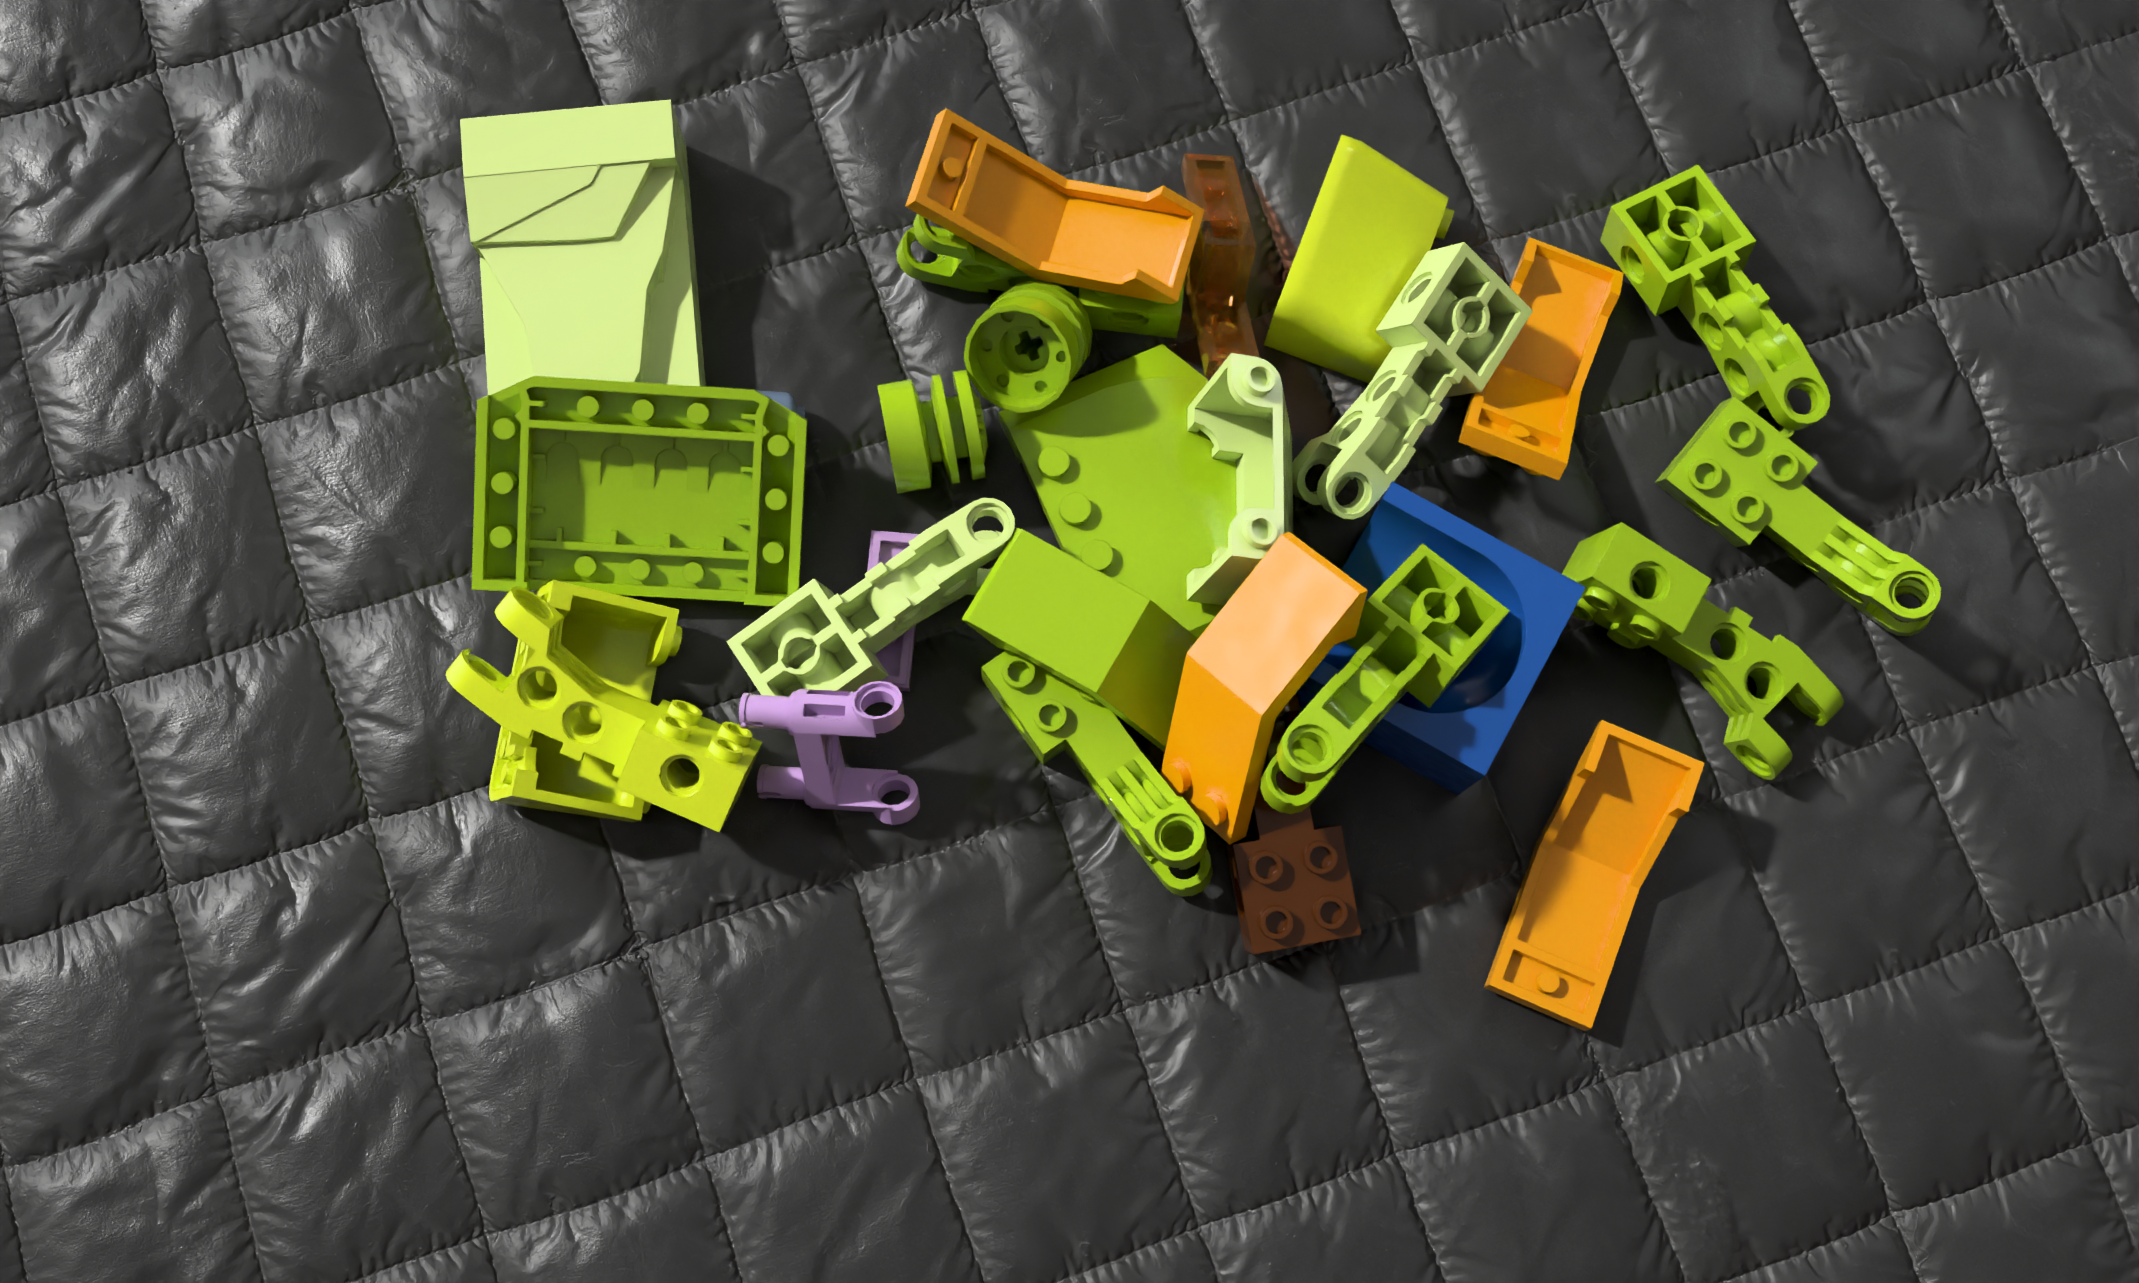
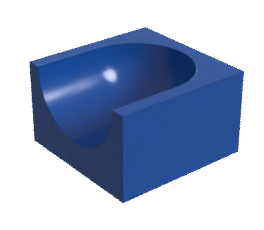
M1392 481L1341 569L1368 590L1365 602L1423 543L1510 610L1481 651L1430 708L1407 691L1363 740V743L1452 793L1460 795L1486 775L1586 587ZM1345 641L1333 646L1297 691L1299 707L1304 709L1330 679L1350 662L1357 652Z

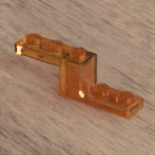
M1184 153L1181 174L1187 200L1205 210L1185 275V286L1205 377H1212L1231 353L1260 358L1245 300L1256 251V242L1233 156Z

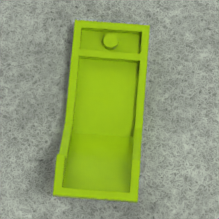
M1016 528L961 620L996 647L1012 651L1090 694L1165 752L1186 653L1198 638L1151 599L1031 533Z

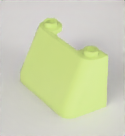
M1231 353L1187 407V431L1198 432L1201 430L1210 438L1214 445L1212 448V458L1236 462V516L1229 525L1228 548L1219 547L1212 554V563L1204 568H1194L1187 575V601L1225 606L1277 539L1287 532L1293 534L1292 434L1281 376L1276 368L1267 360Z

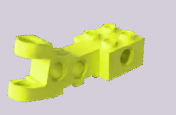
M517 586L512 587L496 607V617L506 629L533 649L535 653L516 677L512 674L506 677L483 659L469 654L472 649H464L445 674L452 687L506 730L526 739L532 736L533 731H537L563 743L560 753L577 761H581L585 753L609 762L615 765L611 775L619 778L615 788L720 832L741 794L763 742L752 738L753 734L751 731L742 729L739 724L733 722H723L720 724L703 717L702 711L691 703L682 700H672V702L663 699L656 706L606 684L561 644L564 616L533 592ZM536 671H545L551 674L556 681L557 691H548L542 688L537 682ZM580 706H590L597 710L601 716L602 724L592 725L586 722L580 714Z

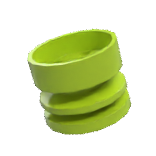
M1041 280L1017 283L993 302L990 308L976 320L966 337L964 362L970 381L982 397L1001 409L1018 413L1043 409L1059 398L1090 354L1093 332L1088 313L1075 295L1058 284Z
M966 370L952 372L955 395L945 397L940 374L932 375L931 400L920 401L911 379L877 385L897 494L931 488L932 463L943 462L947 476L952 484L960 483L957 459L967 457L972 480L986 478L984 463L988 442L980 399L969 381Z

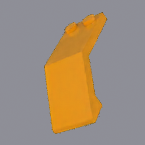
M947 108L935 117L905 205L906 208L1036 280L1167 304L1178 302L1205 211L1164 185L1146 193L1067 179Z
M1528 238L1510 288L1533 312L1483 391L1471 393L1458 442L1470 446L1478 454L1496 456L1517 464L1524 471L1532 475H1545L1558 481L1560 480L1568 464L1581 391L1608 319L1619 299L1624 276L1623 272L1534 238Z
M1291 532L1284 533L1277 539L1186 653L1160 775L1177 796L1183 797L1198 817L1229 845L1246 837L1276 717L1333 646L1356 636L1368 593L1366 588Z
M1604 720L1598 723L1536 842L1486 980L1485 989L1583 1031L1592 1029L1639 889L1677 820L1688 813L1705 764L1704 762Z

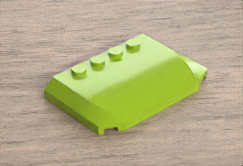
M1161 344L1070 382L1057 400L1041 410L1023 413L1010 410L998 412L1001 426L1018 463H1022L1061 550L1151 599L1196 638H1199L1224 606L1187 601V575L1194 568H1204L1212 563V554L1219 547L1228 548L1229 525L1236 516V462L1212 458V448L1214 445L1210 438L1201 430L1198 432L1187 431V407L1207 384V378L1165 345Z
M532 376L478 399L476 412L471 590L509 592L512 587L516 586L527 590H537L550 581L557 580L616 595L744 602V605L758 606L778 605L799 590L808 420L755 389L554 376Z

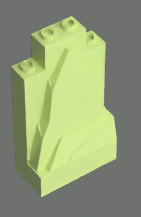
M671 99L460 119L463 177L470 242L480 257L488 395L536 375L706 386L687 150Z

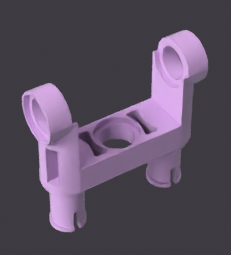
M874 681L862 685L856 692L798 689L793 691L790 697L752 695L751 693L742 694L739 704L741 728L788 730L789 734L794 736L801 766L784 767L762 764L757 776L758 797L760 799L804 800L805 804L813 809L873 812L878 820L890 825L903 824L914 818L920 809L918 786L915 781L906 775L898 774V770L845 767L839 736L876 738V734L889 732L900 725L905 715L902 693L899 688L890 682ZM877 702H885L893 706L892 710L882 716H871L864 712L868 706ZM901 790L909 794L908 798L898 805H888L881 801L882 797L890 791Z

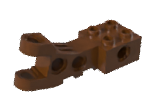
M1297 692L1276 717L1261 778L1271 759L1276 755L1277 747L1285 731L1299 713ZM1282 771L1276 774V783L1282 792L1295 796L1305 791V782L1304 784L1297 783L1288 778ZM1260 779L1250 818L1251 828L1249 829L1251 839L1236 841L1230 845L1225 843L1244 950L1251 954H1259L1361 935L1341 825L1329 824L1313 827L1310 806L1302 812L1294 814L1281 813L1273 809L1263 798L1260 789Z

